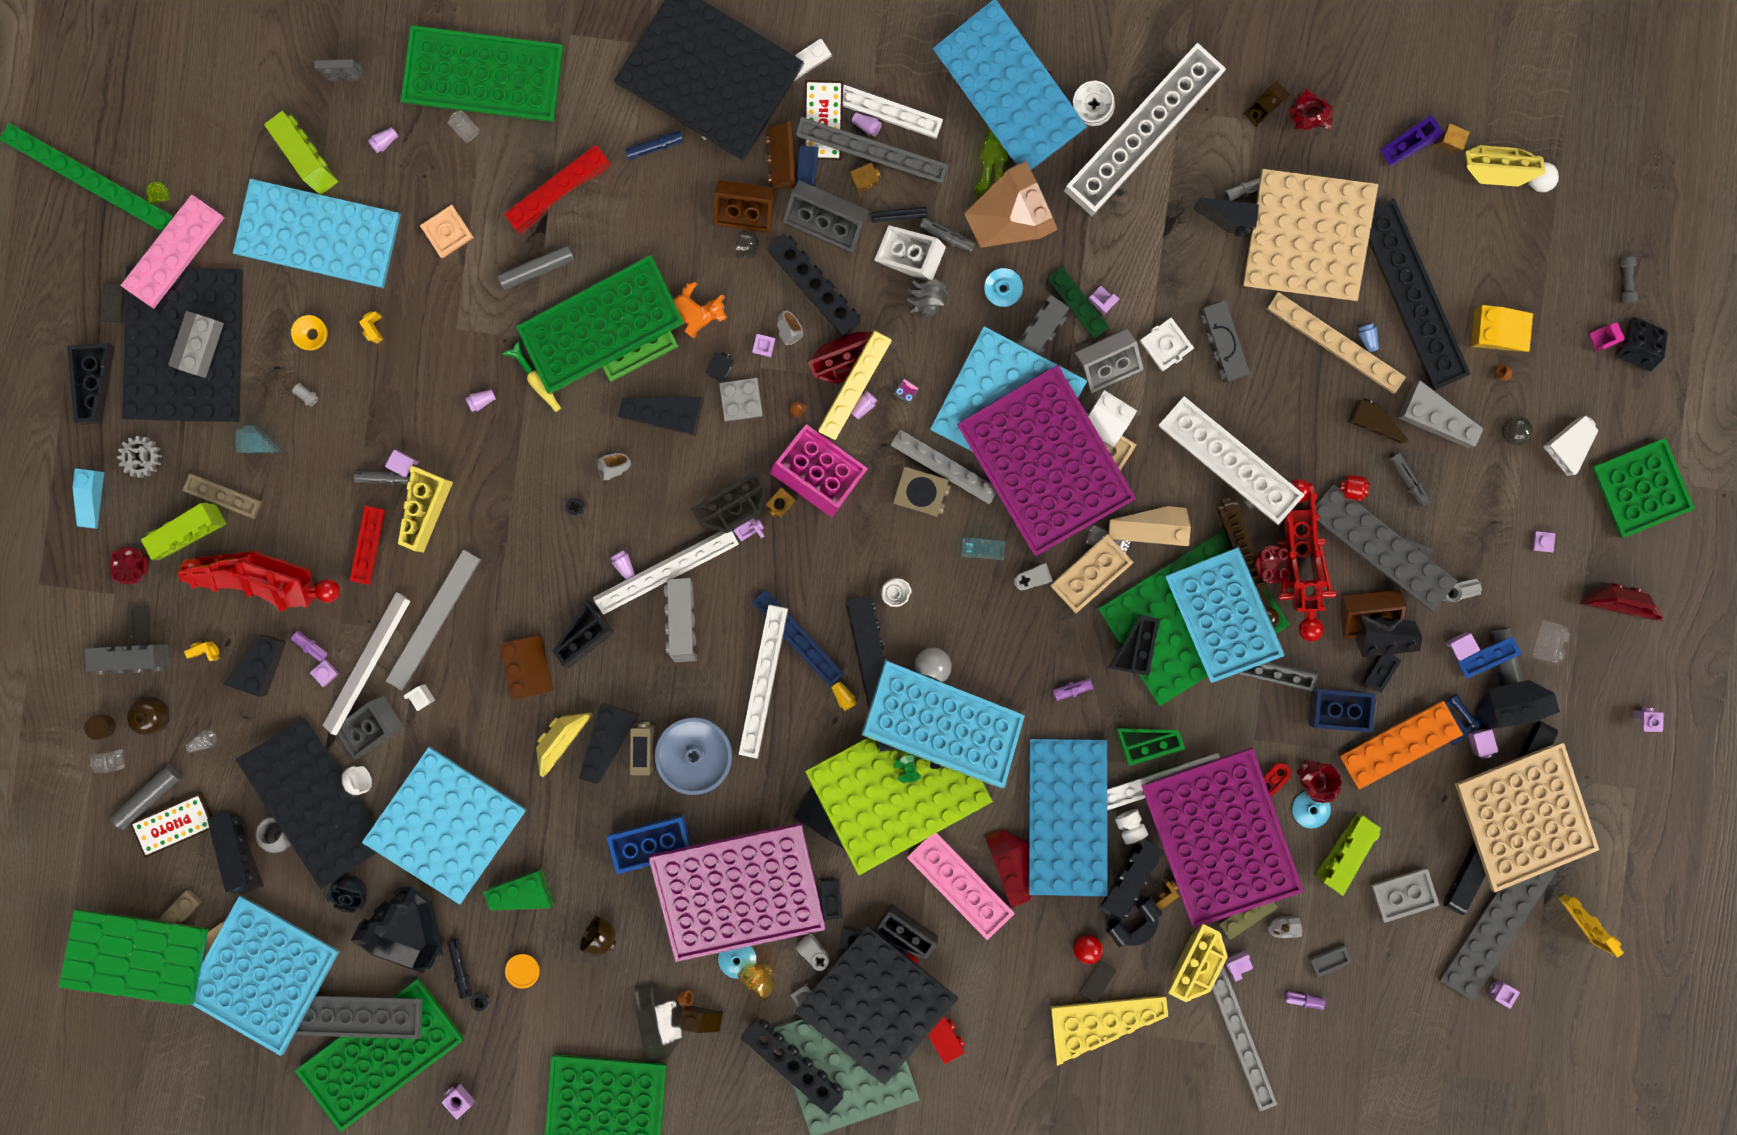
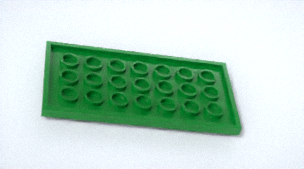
M410 26L401 102L410 105L554 123L564 46L562 44Z
M650 255L516 327L540 379L550 395L685 324L653 257Z
M420 978L393 997L423 998L420 1039L339 1037L295 1070L296 1074L340 1132L465 1039Z

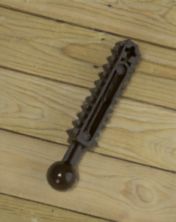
M1230 497L1220 500V504L1216 505V509L1230 549L1240 548L1272 626L1276 628L1279 623V614L1274 608L1269 607L1263 590L1267 589L1268 586L1257 574L1255 567L1257 555L1236 499L1231 500Z

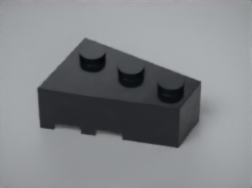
M1138 614L1108 668L1149 676L1160 618Z

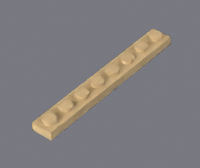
M1276 293L1266 308L1391 393H1396L1406 377L1281 293Z

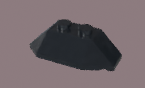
M1531 680L1490 688L1475 709L1476 717L1481 723L1480 729H1500L1541 720L1560 712L1555 693Z

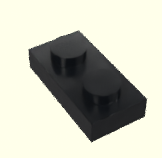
M1391 654L1379 655L1363 683L1382 693L1402 660Z
M840 879L820 880L823 920L843 919Z

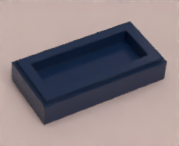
M799 145L796 184L800 180L815 187L819 147Z

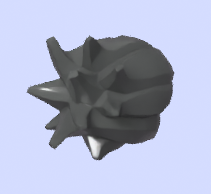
M937 279L921 284L912 281L916 290L907 288V292L913 297L906 299L913 304L909 313L916 311L925 313L924 319L928 316L936 315L939 305L945 304L941 296L949 297L946 285Z

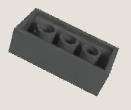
M799 180L791 193L783 223L853 253L865 226L869 210Z

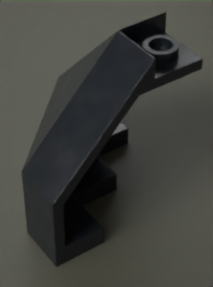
M401 887L394 892V898L389 902L385 900L374 910L375 914L369 920L364 919L359 923L351 941L370 955L424 973L425 969H431L435 963L436 956H444L433 903L415 888Z

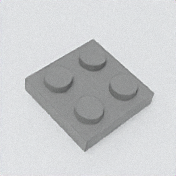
M758 378L719 383L725 422L763 417Z

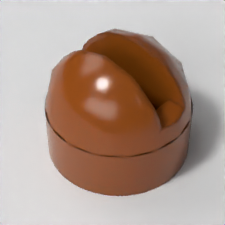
M1502 364L1496 368L1495 377L1501 381H1507L1511 379L1513 371L1510 367Z
M793 402L790 405V412L799 419L803 415L806 405L801 402Z
M679 992L676 997L678 1004L684 1007L691 1006L693 1003L692 992Z

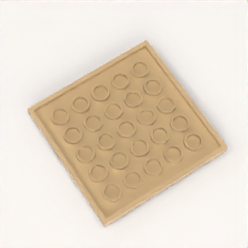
M1262 169L1256 204H1259L1257 227L1251 232L1242 286L1358 301L1378 184Z
M1563 742L1555 743L1455 783L1485 874L1493 892L1500 891L1599 850Z

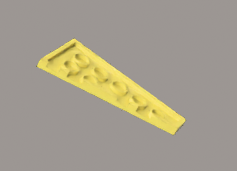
M1166 996L1052 1006L1051 1014L1057 1066L1063 1064L1066 1060L1074 1059L1080 1056V1054L1110 1043L1122 1035L1130 1034L1142 1026H1148L1168 1017Z

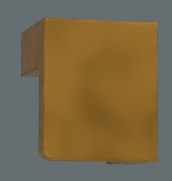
M1448 124L1443 138L1437 140L1435 146L1451 153L1462 151L1465 147L1469 131L1453 124Z

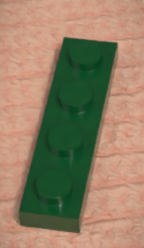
M1063 267L1047 278L1049 284L1069 307L1070 311L1093 340L1109 328L1108 324Z

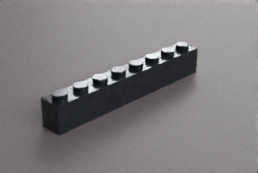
M870 596L847 600L846 608L868 709H870L884 662L887 661V657H883L882 649H884V642L878 635L880 624L878 619L874 617V612H876L874 600L871 601ZM876 741L878 753L897 750V748Z

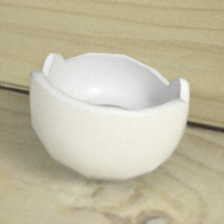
M1544 162L1545 174L1529 181V186L1537 192L1550 191L1558 183V170L1548 162Z
M901 578L887 580L881 590L883 601L891 607H899L905 604L911 593L909 583Z
M352 766L343 772L342 785L348 793L360 795L370 790L372 779L365 767Z

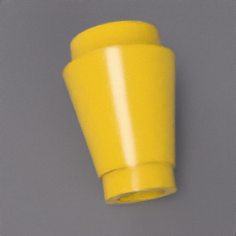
M841 681L831 687L840 708H843L844 711L857 704L856 697Z

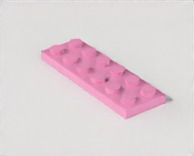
M191 194L120 286L154 309L223 221L224 217Z
M938 833L924 839L907 856L915 867L986 940L1015 914Z

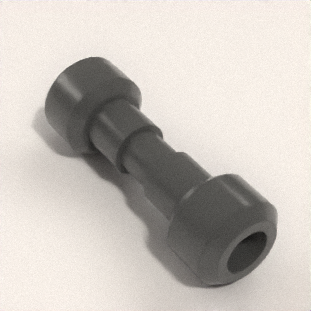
M1633 255L1620 258V267L1623 268V276L1625 277L1621 302L1625 304L1638 301V292L1635 291L1633 283L1634 267L1637 265L1636 257Z

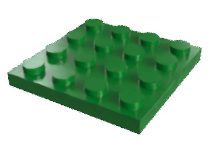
M1666 438L1659 439L1591 467L1620 538H1625L1695 509Z

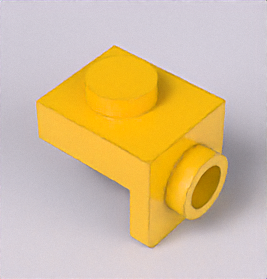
M368 312L359 321L364 329L362 333L368 341L379 343L383 338L373 323L381 319L382 316L377 312Z
M201 641L190 645L191 649L184 651L187 658H195L206 653L209 661L220 659L218 655L219 649L213 641L201 643Z

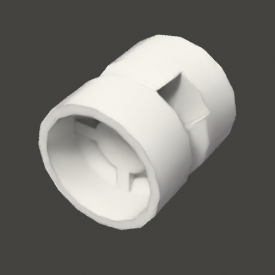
M1137 809L1129 810L1115 817L1118 828L1123 830L1121 835L1125 844L1137 842L1148 836L1145 825L1140 823L1142 819Z

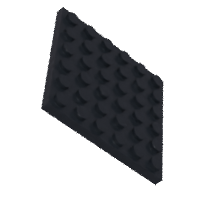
M867 924L799 1005L795 1013L885 1085L955 1004L958 997Z

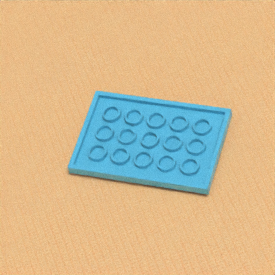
M1239 547L1165 576L1211 683L1285 655Z

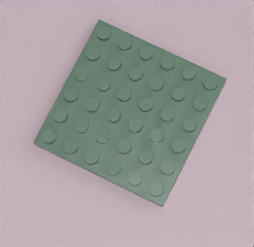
M803 1018L774 1027V1031H779L783 1034L784 1040L788 1044H794L803 1057L807 1056L814 1062L813 1066L818 1070H824L828 1074L829 1080L833 1083L837 1082L843 1088V1099L827 1115L794 1086L810 1135H821L920 1100L907 1060L884 1085L814 1027L810 1028ZM794 1060L789 1062V1065L793 1068L799 1065ZM809 1073L803 1075L806 1080L813 1079V1076ZM820 1086L818 1091L825 1093L828 1089L825 1086Z

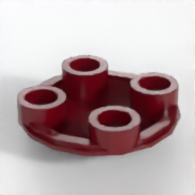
M1271 545L1264 547L1258 553L1255 567L1257 574L1263 581L1277 584L1289 578L1290 561L1288 551Z
M126 547L112 553L109 567L113 580L121 584L131 585L138 583L145 577L149 565L147 557L142 551L137 548Z

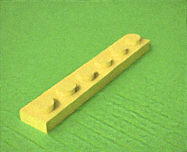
M876 330L873 331L818 428L820 433L836 440L890 345L891 338Z

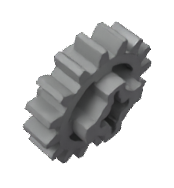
M136 436L135 439L128 438L129 443H122L124 449H118L122 455L117 456V459H122L119 466L125 467L124 473H130L132 477L144 478V475L151 476L150 471L157 472L155 466L161 465L158 458H162V455L157 454L161 449L154 447L155 441H150L148 437H143L142 439L141 436ZM143 444V446H140L139 448L135 447L136 445ZM140 466H144V467H145V468L140 469V470H137V469H136V468H139Z

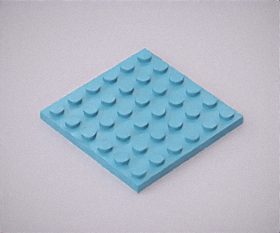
M984 326L930 430L972 451L957 424L1057 364ZM1059 366L1078 398L1087 380Z
M429 746L362 843L453 901L461 904L523 816L526 808Z
M239 896L201 965L195 1000L192 1005L281 1056L286 1051L340 950L250 899Z

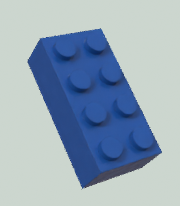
M684 814L610 833L607 836L616 874L651 866L649 861V855L692 846Z

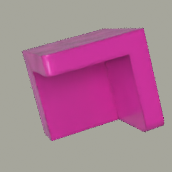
M1617 322L1589 333V338L1595 351L1603 350L1625 340Z

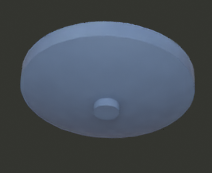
M698 717L681 719L669 726L659 738L655 750L656 767L663 781L672 789L688 795L704 794L719 786L728 775L733 758L731 743L726 733L712 721Z

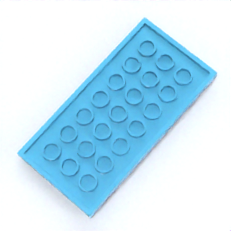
M250 179L233 254L384 289L401 214Z
M885 661L861 735L1002 789L1005 788L1025 715Z

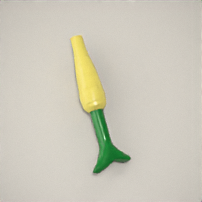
M518 340L511 350H506L502 354L516 358L528 374L527 380L532 388L555 412L561 409L560 405L557 403L553 393L550 395L547 393L538 372L533 370L521 351L522 341Z

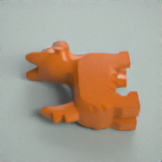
M696 282L687 283L686 288L684 287L682 290V294L673 299L684 322L688 324L684 332L692 338H695L697 332L713 319L722 322L727 318L724 313L725 306L722 302L725 298L724 295L709 301L704 306L698 305L690 298L692 291L697 285Z

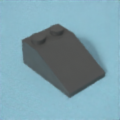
M385 696L368 702L348 717L337 734L353 760H357L403 730L404 727Z

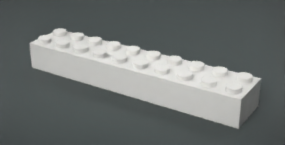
M1197 43L1072 179L1064 192L1093 217L1221 77L1226 68Z

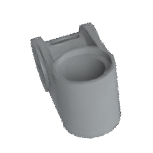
M1047 563L1018 574L1014 579L1016 588L1027 590L1052 582ZM1021 576H1023L1024 579H1028V582H1026V587L1024 586V584L1020 585L1019 581L1022 580Z
M807 934L795 945L797 951L814 969L818 971L826 969L830 961V955L813 934ZM823 957L824 962L821 961L818 963L817 959Z

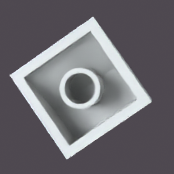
M1104 390L1088 416L1104 444L1113 449L1129 426L1137 410Z

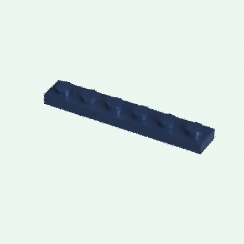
M767 590L752 602L765 617L768 605L782 607ZM787 613L783 637L831 687L844 673Z

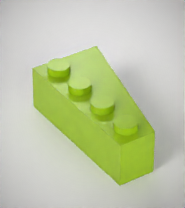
M200 503L174 520L163 524L161 528L148 532L147 536L141 539L151 560H161L227 524L216 504Z
M1356 813L1314 876L1344 896L1371 846L1379 838L1382 828L1361 814Z

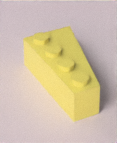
M410 466L411 476L410 482L407 485V501L404 503L405 513L404 519L401 522L398 544L413 551L424 553L453 482L421 468Z

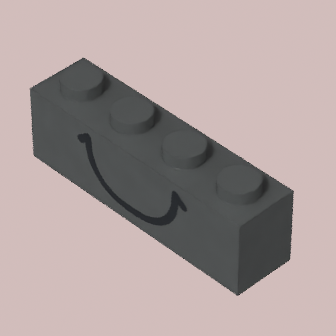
M1226 301L1203 308L1200 311L1199 318L1201 324L1206 327L1207 332L1205 336L1207 342L1212 345L1213 350L1211 353L1213 360L1218 363L1220 379L1227 383L1249 375L1250 371Z

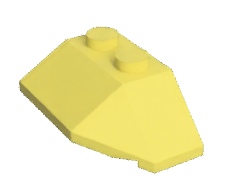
M1479 145L1465 152L1467 168L1480 184L1518 187L1546 172L1543 157L1535 156L1519 148Z
M589 712L566 715L559 719L556 717L549 725L551 730L547 734L544 732L537 741L540 743L536 748L540 776L544 777L548 774L593 714Z
M1202 923L1190 936L1173 970L1168 990L1169 994L1188 1002L1193 998L1211 992L1228 957L1219 931Z

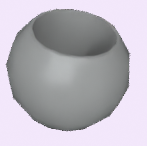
M939 648L924 649L915 659L914 671L918 674L941 683L946 681L951 674L952 663L950 657Z
M272 815L260 821L255 831V839L260 848L266 852L278 853L291 846Z

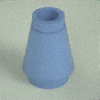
M1373 322L1359 326L1358 335L1367 351L1373 352L1378 350L1377 326H1374Z

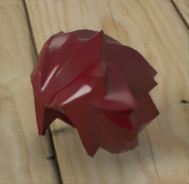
M1305 88L1304 92L1298 93L1294 98V104L1288 110L1292 114L1290 121L1297 122L1294 129L1303 128V131L1316 127H1324L1328 131L1332 125L1333 107L1324 98L1311 93L1308 88Z
M1305 760L1302 768L1297 770L1300 776V784L1306 790L1305 795L1310 797L1311 800L1319 803H1330L1340 794L1343 784L1340 779L1341 774L1331 764L1315 763L1312 760L1309 763Z

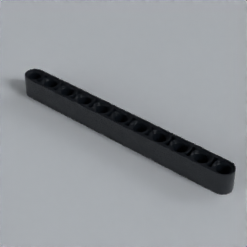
M1538 720L1533 725L1516 759L1553 745L1558 735V730ZM1475 841L1443 903L1444 907L1460 915H1464L1468 911L1486 876Z

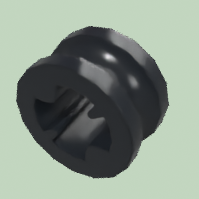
M577 498L570 499L566 504V510L571 515H580L585 509L583 501ZM573 502L580 504L578 512L571 510Z
M478 992L472 997L470 1004L475 1011H483L489 1005L490 999L486 993ZM477 997L478 999H484V1001L482 1002L484 1006H482V1004L477 1005Z

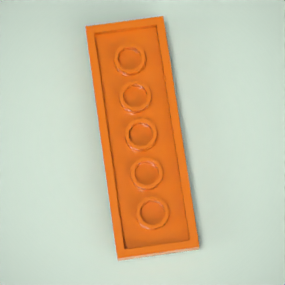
M1441 700L1340 754L1339 757L1356 787L1361 789L1463 734L1445 702Z

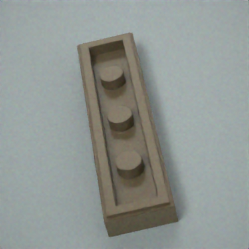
M191 473L188 474L182 490L252 519H256L262 501Z

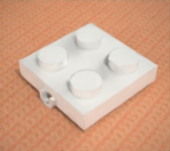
M1172 317L1162 325L1154 327L1150 334L1139 341L1162 372L1172 364L1180 362L1184 355L1194 349Z

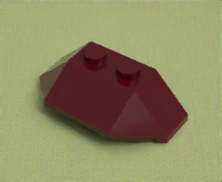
M855 332L822 345L807 360L813 377L835 384L845 381L873 332Z
M1612 583L1611 586H1602L1580 601L1582 605L1655 621H1664V616L1650 594L1642 593L1643 589L1630 587V590L1623 589L1624 585Z
M1003 829L985 835L1011 908L1029 902L1032 895H1029L1028 842Z

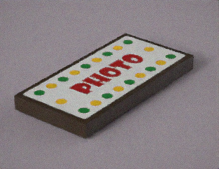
M805 80L804 118L842 130L844 81ZM804 139V146L819 147L818 160H842V151Z
M200 792L130 823V826L144 858H147L209 831L207 819L213 816L203 793Z

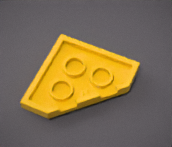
M1566 894L1559 898L1594 946L1617 958L1623 954L1620 948L1621 943L1618 939L1611 936L1601 926L1598 919L1591 916L1582 907L1577 898Z

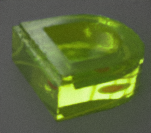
M152 182L148 185L147 195L149 203L153 204L170 200L168 188L163 183Z

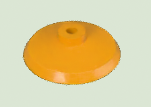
M519 954L508 961L505 975L512 986L521 989L528 988L537 981L539 966L531 956Z

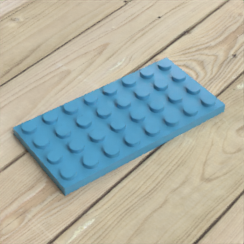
M992 0L933 48L1016 165L1026 160L1030 170H1032L1087 128L1084 121L997 0Z
M1030 739L1029 895L1107 896V740Z

